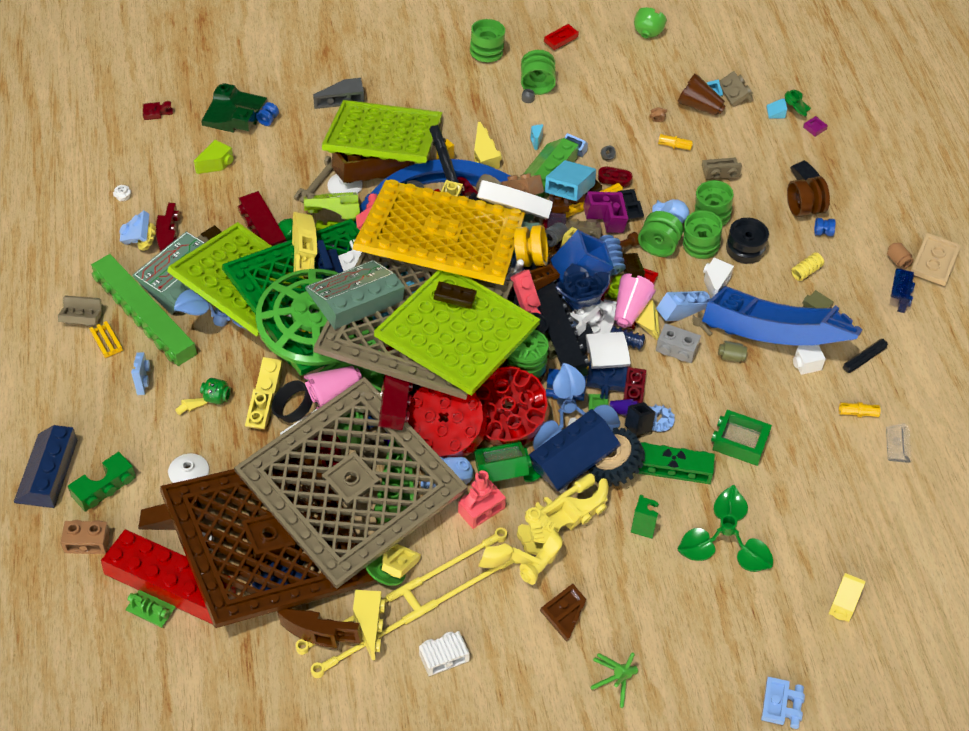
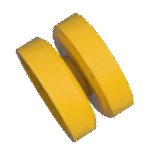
M544 225L532 226L531 231L528 227H516L514 244L517 261L519 259L524 261L523 268L531 267L532 262L536 266H546L548 263V241Z

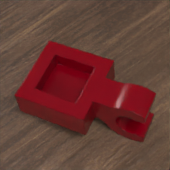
M165 101L162 105H160V102L143 104L144 120L161 119V115L173 114L171 101Z

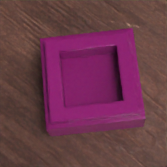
M816 116L805 122L803 126L804 129L815 137L827 130L828 127L827 124Z

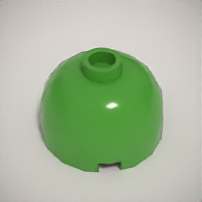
M647 7L640 8L634 18L635 29L644 38L660 35L667 22V18L662 12L658 14L655 12V9Z

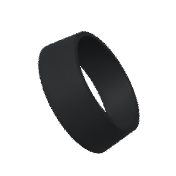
M295 380L285 384L278 390L273 398L271 409L276 417L287 423H293L302 419L309 412L313 402L306 385L302 381ZM305 391V396L300 406L292 413L283 416V408L287 400L295 393Z

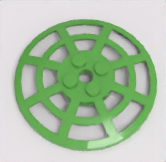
M325 269L295 271L280 277L263 292L256 308L257 331L264 344L274 354L287 361L308 366L327 365L340 361L313 352V356H306L283 348L288 340L291 339L301 344L313 345L314 351V345L327 322V318L307 291L299 294L292 289L323 280L316 279V275L333 276L338 274V272ZM308 275V279L297 281L288 287L281 285V283L289 279ZM273 289L281 292L275 300L273 310L262 312V306L267 295ZM285 295L294 299L291 307L279 308ZM311 309H318L319 312H318V313H311L310 310H311ZM291 314L294 323L287 329L282 323L280 316ZM373 316L369 317L368 320L373 321ZM274 317L278 329L283 333L276 343L267 334L262 320ZM299 328L312 332V338L296 335L295 332ZM365 330L361 334L364 336L370 334V332ZM354 335L348 336L350 340L356 338Z

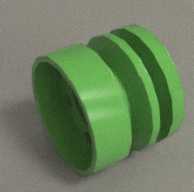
M482 19L474 22L471 28L470 54L473 58L481 62H495L503 56L505 27L503 24L493 19Z
M544 50L529 51L521 59V85L523 89H531L535 95H542L551 91L556 81L555 59L553 55Z
M717 180L702 183L696 191L694 212L699 210L713 212L720 217L722 226L726 225L732 216L734 196L732 188L728 184Z
M704 210L693 212L687 216L684 223L683 248L686 253L698 259L710 258L718 253L722 235V221L720 217L713 212Z
M534 330L507 358V367L520 368V370H525L537 378L542 376L547 367L549 349L548 340L545 335L538 330Z

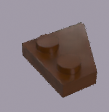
M572 583L542 606L540 611L567 642L571 637L587 599Z

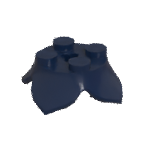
M572 263L563 275L564 282H558L555 288L572 305V308L576 310L598 305L601 303V297L610 284V273L597 272L590 276L586 269Z

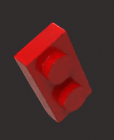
M566 24L545 36L544 43L553 50H556L576 39L579 32L571 25Z

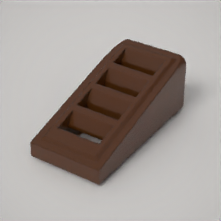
M552 264L530 271L536 291L560 278L559 272Z

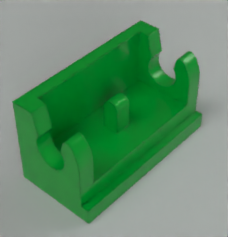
M640 495L634 512L631 533L652 539L658 513L654 510H649L647 507L650 505L658 507L659 504L655 500L644 498V495Z

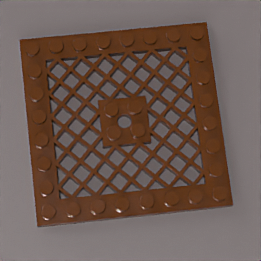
M316 450L307 453H316ZM290 458L289 464L300 465V458ZM304 459V465L314 466V459ZM319 460L318 466L324 467L322 461ZM235 469L160 486L161 495L214 628L377 583V580L371 577L365 567L336 589L322 572L317 573L310 570L315 563L307 554L303 553L302 548L299 551L295 549L296 541L270 511L261 508L263 503L251 489H247L249 487L235 472ZM273 470V476L283 477L284 470ZM288 470L287 477L298 478V471ZM302 472V478L312 479L313 472ZM317 473L316 480H323V473ZM286 483L285 490L291 489L296 491V484ZM307 485L300 486L301 492H310V489L306 488ZM315 486L314 493H325L326 487ZM331 488L329 489V494H336ZM236 493L245 495V499L242 500L235 497ZM219 497L226 500L225 504L222 505L215 502L216 498ZM287 497L294 504V497ZM252 498L259 501L258 505L249 503V499ZM298 498V505L308 506V501ZM313 499V503L316 500L317 505L323 507L324 500ZM328 500L327 507L338 508L339 501ZM196 503H202L206 507L204 510L195 506ZM230 503H233L240 507L236 511L228 506ZM210 508H213L220 512L218 515H214L208 511ZM243 509L253 512L251 517L243 514ZM301 512V514L306 518L307 512ZM317 513L319 514L317 518L311 516L310 519L321 520L322 513ZM326 513L325 521H336L337 514ZM223 514L232 516V520L228 521L222 518ZM347 515L340 516V522L351 523ZM205 518L213 523L211 526H208L201 522ZM237 519L241 520V526L235 524ZM217 524L226 527L225 532L215 529ZM324 527V530H327L325 534L329 535L331 532V535H334L335 528ZM339 528L338 535L349 536L350 529ZM233 530L240 533L239 537L236 538L229 535L230 531ZM353 530V537H357L355 530ZM201 531L206 532V535L204 537ZM269 532L273 534V537H265L263 533ZM213 535L220 538L218 543L209 540V537ZM244 536L246 537L247 542L242 540ZM224 541L234 544L232 549L222 546ZM326 541L328 545L333 546V541ZM337 542L336 549L347 550L348 542ZM352 543L351 549L359 543ZM208 547L213 549V552L211 554L209 552ZM238 547H241L248 551L243 555L236 552ZM218 552L227 555L225 560L215 556ZM285 553L295 557L293 562L283 558ZM231 558L241 561L239 566L229 563ZM265 558L275 562L273 567L263 563ZM301 559L308 562L307 568L297 564L298 560ZM248 564L255 567L253 572L243 569L244 565ZM279 564L289 568L287 573L277 569ZM215 565L220 566L219 571H217ZM225 569L234 572L232 578L222 574ZM259 569L269 573L267 578L257 575ZM292 571L303 574L301 579L292 576ZM241 575L248 578V581L245 584L236 580L237 577ZM272 576L283 579L281 584L271 581ZM252 581L262 584L261 589L250 586ZM222 582L228 584L226 589L224 588ZM232 586L242 590L240 595L230 592Z

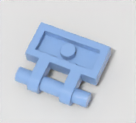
M767 677L761 720L783 725L786 717L791 720L790 727L798 729L803 718L801 707L805 701L804 686L795 685L794 691L789 689L790 681ZM787 699L793 702L792 708H787Z

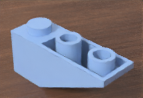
M705 291L667 292L656 309L665 321H679L706 309L707 303L711 298Z

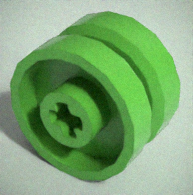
M655 211L647 216L644 226L638 235V241L640 246L651 255L667 257L675 252L684 228L681 221L671 213Z

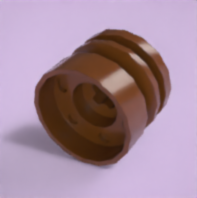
M822 176L808 178L806 181L800 179L789 182L787 200L791 213L795 217L808 216L810 213L818 214L828 211L830 194L828 185Z

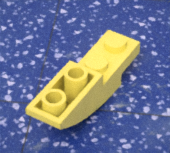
M298 212L293 213L292 245L294 246V272L314 269V258L317 255V236L312 215Z
M263 357L256 389H253L245 427L265 430L272 413L271 405L273 398L280 386L279 378L283 365L282 360Z

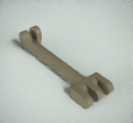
M325 157L324 163L326 167L307 190L300 188L296 192L295 200L300 199V202L304 203L303 197H307V199L314 198L315 194L313 192L333 169L331 157Z

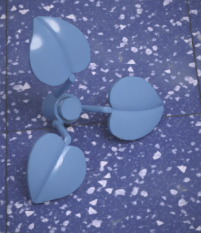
M192 289L181 293L175 302L174 311H181L190 315H203L210 308L213 323L220 327L227 325L228 321L232 319L218 308H215L214 311L212 304ZM232 319V321H233L234 324H236L237 326H239V327H241V328H244L243 326H241L239 323H237L236 321H234V320Z
M563 363L553 381V391L558 396L557 404L560 407L558 410L560 413V425L558 426L554 420L545 422L534 437V450L562 431L564 426L563 413L570 414L575 410L582 415L586 413L577 406L573 399V395H581L584 392L585 379L570 364ZM600 405L594 409L606 421L612 431L613 428L620 426L617 412L611 406Z

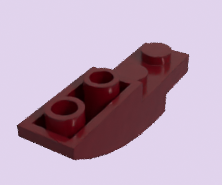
M168 202L165 216H157L156 238L159 252L177 239L176 221L180 219V211L177 210L176 203Z

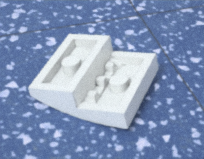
M624 332L585 335L592 369L630 366L629 351Z

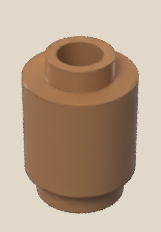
M893 243L888 247L887 255L897 267L906 269L913 263L911 253L902 243Z

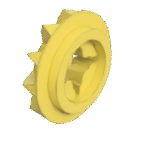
M148 223L147 240L144 242L138 240L137 242L138 248L142 251L148 250L153 240H155L156 226L153 223Z

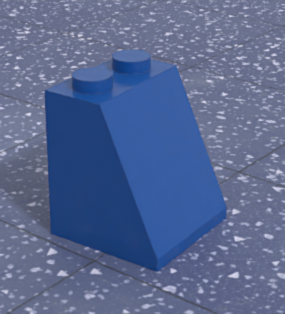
M577 230L551 258L553 267L560 274L557 282L562 283L564 282L563 275L572 263L586 269L590 276L597 272H608L614 268L606 243L580 230Z

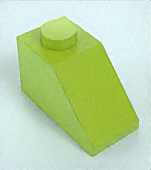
M214 140L194 160L196 173L202 174L224 170L234 160L232 147Z

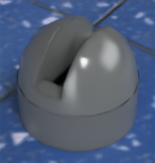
M525 89L522 92V101L524 103L534 102V91Z
M609 145L603 147L600 154L603 159L609 160L615 157L616 151L613 146Z

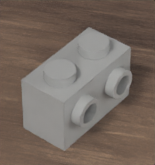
M665 323L657 341L656 351L663 355L692 363L699 347L701 335Z

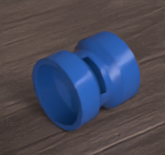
M267 102L262 107V110L257 113L256 118L262 125L270 126L273 119L278 116L279 109L275 104Z
M816 218L814 234L818 236L826 234L833 237L836 226L835 219L823 220V218Z

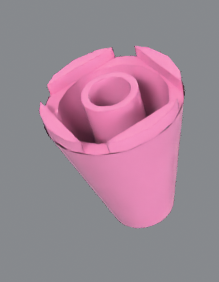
M632 274L621 276L614 320L622 328L632 326L656 292V289H654L655 285L642 276L638 275L637 278L631 277Z
M353 366L310 373L305 375L304 379L308 380L305 382L312 402L318 403L319 407L316 408L319 409L362 379L358 368L355 369Z

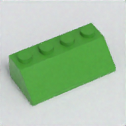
M562 138L550 142L544 147L523 173H531V176L541 175L544 192L536 194V196L544 199L549 196V193H545L546 176L564 160L574 163L577 160L579 144Z

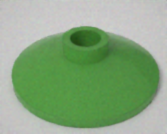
M382 555L366 567L371 577L385 585H399L406 576L405 574L401 578H397L382 571Z

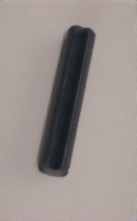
M879 339L844 363L843 369L847 373L853 372L885 350L888 345L887 341Z

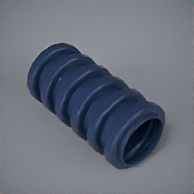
M616 326L612 327L610 333L624 332L628 347L632 346V349L636 347L639 351L642 349L645 340L644 334L639 335L638 332L634 334L633 331L628 332L627 329L622 330V328L617 329Z

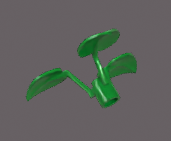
M735 485L724 490L714 503V514L717 518L721 519L720 528L717 529L714 536L710 538L706 530L694 528L683 536L678 546V552L684 557L694 561H704L714 555L716 548L712 542L716 540L720 533L725 536L734 534L739 546L742 548L737 554V560L743 569L750 572H758L773 567V556L764 542L751 538L745 545L742 543L739 531L736 530L737 521L742 520L746 516L748 505Z

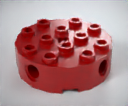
M513 366L497 368L475 392L486 410L487 425L484 439L494 446L519 441L524 446L534 440L541 426L548 420L549 405L544 387L536 376L525 370H520V368Z
M421 387L411 398L410 407L406 409L410 411L408 424L439 457H466L473 453L483 441L486 432L487 416L486 410L476 393L472 396L468 394L465 400L430 388Z

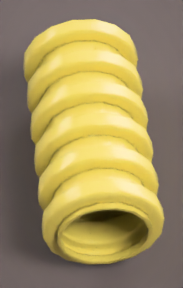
M813 253L791 269L793 277L798 281H803L804 278H807L824 265V259L819 253Z

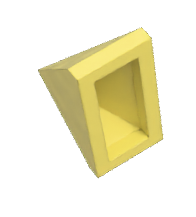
M650 300L635 322L658 340L660 336L659 314L654 301Z

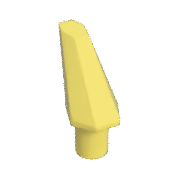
M203 398L181 400V405L175 411L178 415H181L186 410L190 412L206 405L208 402H205Z

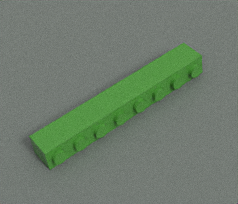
M111 254L91 264L93 270L91 274L94 280L102 284L104 291L112 295L115 303L122 306L127 316H132L136 326L143 328L145 335L149 339L152 338L156 347L165 352V356L170 362L173 361L177 366H180L197 355L195 343Z

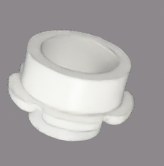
M126 185L117 186L113 192V195L119 201L128 200L131 194V190Z

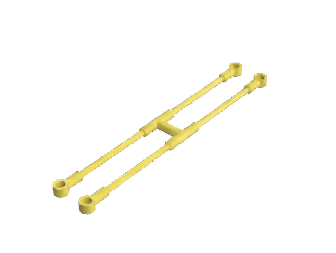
M497 528L495 534L484 539L479 545L424 576L417 577L388 593L382 599L385 600V603L391 602L403 595L414 611L385 628L382 632H378V639L403 624L406 625L438 607V604L499 569L502 570L513 563L519 564L510 559L505 564L490 568L440 598L433 599L422 606L411 592V590L422 585V582L480 549L487 548L496 542H504L507 539L506 529ZM354 615L342 622L355 621ZM300 639L296 642V650L299 654L304 655L315 644ZM364 641L338 656H333L322 663H314L311 666L312 676L314 678H321L326 670L337 665L340 660L365 647ZM301 645H305V646H306V647L303 648V649H300V648H299V646H301ZM317 668L321 669L320 672H314Z

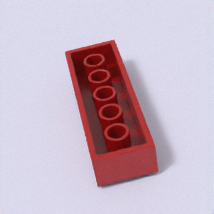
M125 529L101 559L104 575L152 595L213 625L186 556ZM222 582L224 588L226 589L228 584ZM232 586L230 592L235 594V587Z

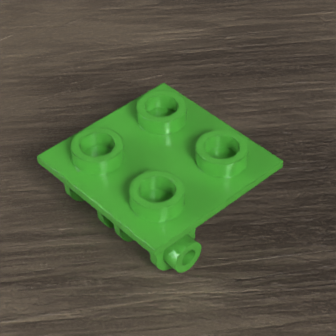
M139 590L137 593H130L128 596L130 604L125 610L162 628L176 607Z

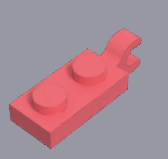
M523 270L511 276L510 278L513 281V287L520 308L529 313L541 314L537 309L541 304L530 271Z

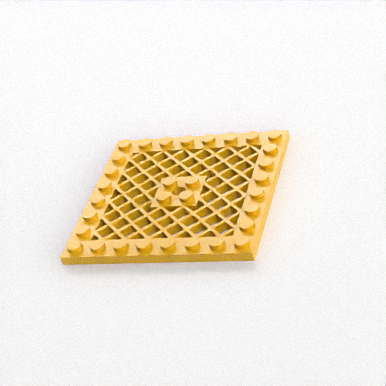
M393 179L385 180L354 241L353 250L504 285L515 250L516 227H522L525 212L516 208H505L499 204H488L482 200H471L465 196H454L448 192L433 191L431 188L416 187L414 184H403Z

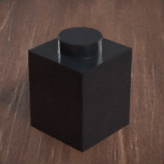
M645 402L628 406L624 425L636 436L652 431L656 412Z

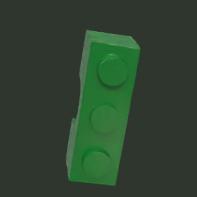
M119 451L102 462L106 474L103 479L93 481L84 474L68 485L71 497L85 512L96 507L99 502L112 496L118 489L131 483L136 478L133 466Z

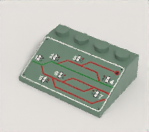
M187 231L132 275L171 315L177 312L174 311V306L179 295L190 288L167 272L168 267L204 244L203 241Z
M371 260L305 286V289L335 330L403 301L405 286L395 273L376 261Z

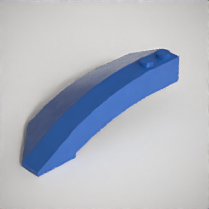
M724 286L708 301L702 320L708 326L723 329L731 335L736 334L757 341L784 345L813 346L854 340L860 336L863 330L859 326L854 327L852 325L853 320L845 313L840 314L838 312L839 307L836 305L833 308L789 306L759 299Z

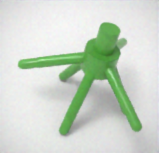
M598 653V658L595 657L593 661L613 669L615 675L590 687L591 690L618 679L614 686L618 687L621 684L620 707L623 708L626 680L638 673L637 666H630L635 654H630L626 664H619Z

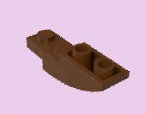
M288 608L277 611L280 624L287 631L307 642L336 649L339 642L361 644L363 636L360 623L334 621L331 619L322 620L320 612L312 610L303 611Z

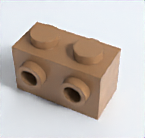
M531 173L520 175V177L512 175L507 177L508 180L501 182L503 186L533 195L544 192L541 175L531 176Z
M81 520L65 521L60 543L64 553L106 554L110 530L107 522L100 520L93 522Z

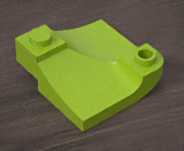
M357 192L314 195L312 199L303 197L304 211L308 210V213H319L318 210L325 208L340 214L341 218L345 219V221L349 219L356 221V215L360 214Z

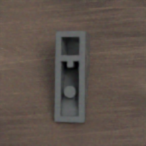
M361 78L344 79L313 94L314 109L339 107L343 100L364 102Z

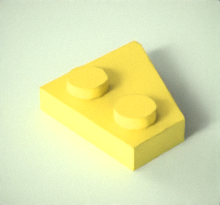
M396 544L382 555V571L389 573L393 577L401 578L419 562L421 554Z

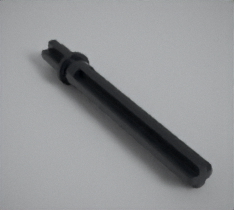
M433 125L429 129L433 138L432 144L436 147L446 179L459 183L445 144L446 139L443 138L439 125Z

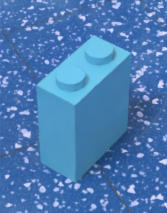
M564 160L546 176L545 193L578 201L583 194L595 185L596 169Z

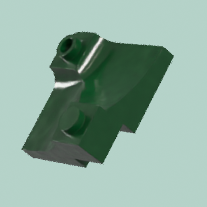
M220 84L216 87L212 103L201 120L202 126L232 133L236 129L249 132L252 125L257 124L256 115L262 110L268 99L267 97L241 92L235 85Z

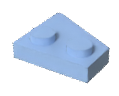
M143 210L128 223L123 224L120 228V242L130 244L131 242L137 243L138 240L146 241L149 213Z
M144 352L136 353L134 360L135 369H132L131 374L137 395H145V388L149 387L147 371H150V361L146 360Z

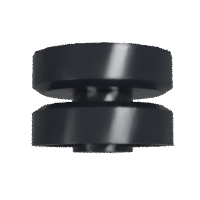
M749 217L735 220L729 230L726 243L727 253L732 259L744 264L759 261L764 256L769 230L758 219Z

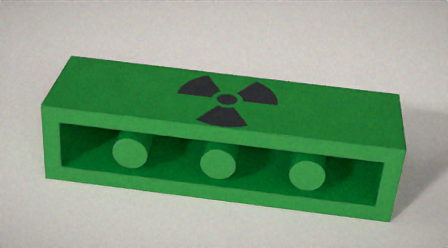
M641 442L645 451V461H642L643 467L638 468L640 471L638 474L711 484L715 454L706 451H693L686 448L680 449Z

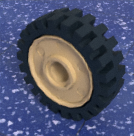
M616 427L612 431L621 446L588 469V472L595 476L597 483L604 478L608 480L609 487H612V483L615 486H619L620 481L625 484L627 483V478L632 480L634 478L633 473L638 474L640 472L638 468L643 467L642 461H645L643 446L637 436L628 429L626 431L625 428H620L619 430Z

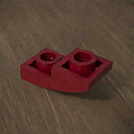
M627 367L623 400L634 399V401L639 403L643 402L647 370Z

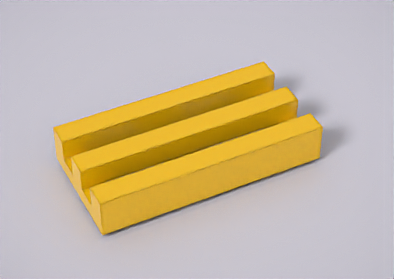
M105 321L103 322L104 325L98 324L96 325L97 328L91 327L89 329L104 358H107L123 350L110 325ZM104 330H107L109 336L111 337L113 343L116 346V349L113 348ZM100 332L102 338L104 339L106 345L110 350L109 352L105 350L97 333Z

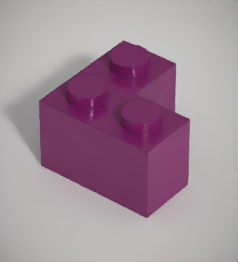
M588 191L583 205L586 219H603L606 233H624L628 215L622 192Z

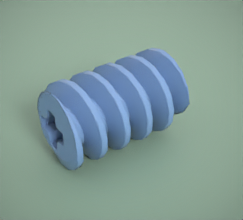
M612 235L600 237L599 240L607 245L614 266L607 273L613 276L624 271L626 267L623 264L624 258H622V248L619 245L620 240Z

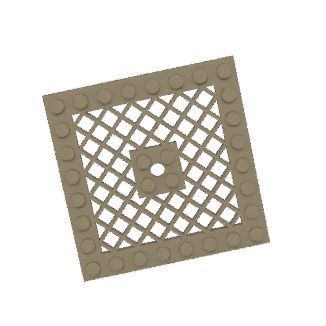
M362 252L355 267L371 260L384 267L389 266V270L395 273L405 286L403 301L360 319L363 320L364 324L357 326L355 322L350 323L351 328L348 329L349 324L334 330L327 320L314 345L313 352L466 400L468 393L409 357H406L396 349L388 352L386 347H389V345L374 336V327L380 326L394 312L393 309L401 306L413 294L412 292L421 287L437 269ZM407 271L408 275L401 276L400 273ZM425 277L427 280L420 282L419 278ZM471 278L505 299H508L513 287V281L506 279L504 285ZM413 280V285L408 286L406 282ZM388 312L389 315L382 317L381 313ZM372 316H375L377 318L373 321L368 320V318ZM369 330L370 334L363 336L361 332ZM356 334L357 338L351 340L348 338V336ZM375 340L376 344L369 346L367 342Z
M365 377L234 467L239 477L336 589L468 490V486L408 423H404L403 430L382 427L387 433H381V427H378L377 432H367V426H378L382 395ZM355 412L365 413V419L354 418ZM369 414H370L375 420L368 419ZM339 423L349 424V430L338 429ZM335 424L334 429H328ZM353 424L364 425L363 431H352ZM333 435L332 442L322 441V436ZM337 436H347V443L336 442ZM351 437L362 438L361 444L351 443ZM365 439H376V445L365 444ZM380 439L391 440L390 446H379ZM394 441H395L400 447H394ZM306 446L317 447L316 453H307ZM302 447V452H295ZM321 447L331 448V454H320ZM335 448L346 449L345 456L334 455ZM349 450H360V456L355 451L349 455ZM364 451H374V458L363 457ZM378 452L389 453V459L378 458ZM393 453L404 454L403 460H392ZM407 455H408L413 461H406V460H407ZM290 458H300V465L289 464ZM304 459H314V466L304 465ZM319 460L329 461V467H319ZM333 461H339V463L333 466ZM366 464H373V469L371 470ZM377 465H387V472L376 471ZM391 466L402 467V473H392ZM405 468H417L416 474H405ZM420 469H421L426 475H419V474H420ZM273 470H284L283 477L273 476ZM288 470L298 471V478L287 477ZM302 472H313L312 479L302 478ZM317 473H323V480H316ZM350 475L357 478L352 483L347 482L345 479ZM379 478H386L385 485H379ZM389 480H401L400 486H389ZM404 480L415 481V488L403 487ZM419 481L430 482L429 489L418 488ZM274 482L282 483L281 490ZM286 483L296 484V491L285 490ZM300 485H311L310 492H301ZM315 486L326 487L325 493H314ZM331 488L336 494H329V489ZM370 491L369 497H362ZM373 491H385L384 498H373ZM388 492L399 493V499H387ZM402 494H414L413 501L402 500ZM417 494L423 495L417 500ZM287 497H294V504ZM298 498H309L308 506L298 505ZM313 499L324 500L323 507L312 506ZM328 500L339 501L338 508L327 507ZM342 501L347 507L353 504V509L342 508ZM357 503H368V509L356 510ZM372 504L383 505L382 512L371 511ZM386 505L398 506L397 513L386 512ZM401 506H406L407 508L401 512ZM300 511L307 512V517L305 518ZM311 512L322 513L321 520L310 519ZM326 513L337 514L336 521H325ZM352 515L351 523L340 522V516ZM355 516L366 517V524L355 523ZM370 517L381 518V524H369ZM385 518L391 519L384 525ZM313 526H320L319 533L314 529ZM324 527L335 528L334 535L323 534ZM339 528L350 529L349 536L338 535ZM353 530H365L364 537H353ZM368 530L375 531L370 536H368ZM326 541H333L332 548ZM337 542H348L347 550L336 549ZM352 543H359L351 549Z

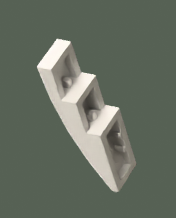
M484 180L481 181L477 198L499 204L509 209L516 208L525 212V214H532L545 220L549 219L553 204L552 201Z

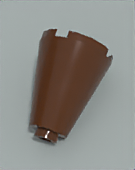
M695 73L678 99V102L682 105L715 116L718 113L721 114L726 107L724 105L725 101Z

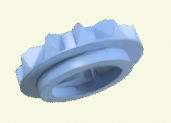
M657 404L650 407L656 412L652 430L657 432L669 430L674 424L675 414L671 412V408L667 409L664 405L657 406ZM658 414H661L662 418L657 422L656 418Z

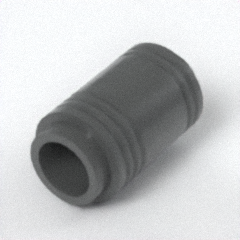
M557 222L546 229L548 247H553L562 241L564 234L568 231L565 224Z

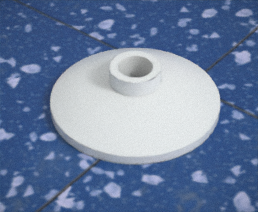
M335 174L328 181V191L330 193L357 192L359 194L362 190V180L354 181L353 183H343L340 177Z
M192 453L183 454L175 458L168 469V475L172 483L209 474L207 461L202 456Z

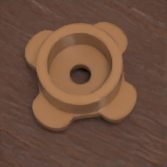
M661 107L652 109L650 118L654 122L664 121L667 109Z

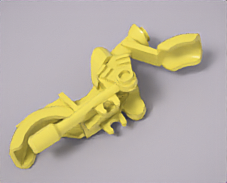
M589 473L576 481L573 487L563 492L554 501L545 497L543 500L547 506L542 507L537 502L535 507L525 512V520L529 525L521 524L517 530V537L524 546L525 552L514 547L512 548V546L506 543L499 546H489L485 549L478 567L495 568L512 559L521 564L520 575L522 579L531 585L535 584L538 574L547 564L553 563L563 544V540L558 533L560 528L566 526L573 530L580 523L586 524L596 513L599 515L606 510L607 506L605 504L608 500L607 495L609 491L608 480L601 479L598 483V490L594 491L590 498L578 499L570 497L594 485L595 476Z

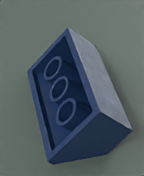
M591 409L531 452L529 456L533 469L559 492L621 445L606 421Z
M53 425L38 434L14 503L55 508L78 442L73 427Z

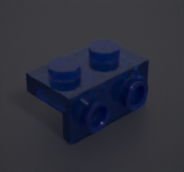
M896 268L891 297L899 299L897 312L905 313L907 306L910 307L913 296L910 295L915 287V282H913L914 272Z

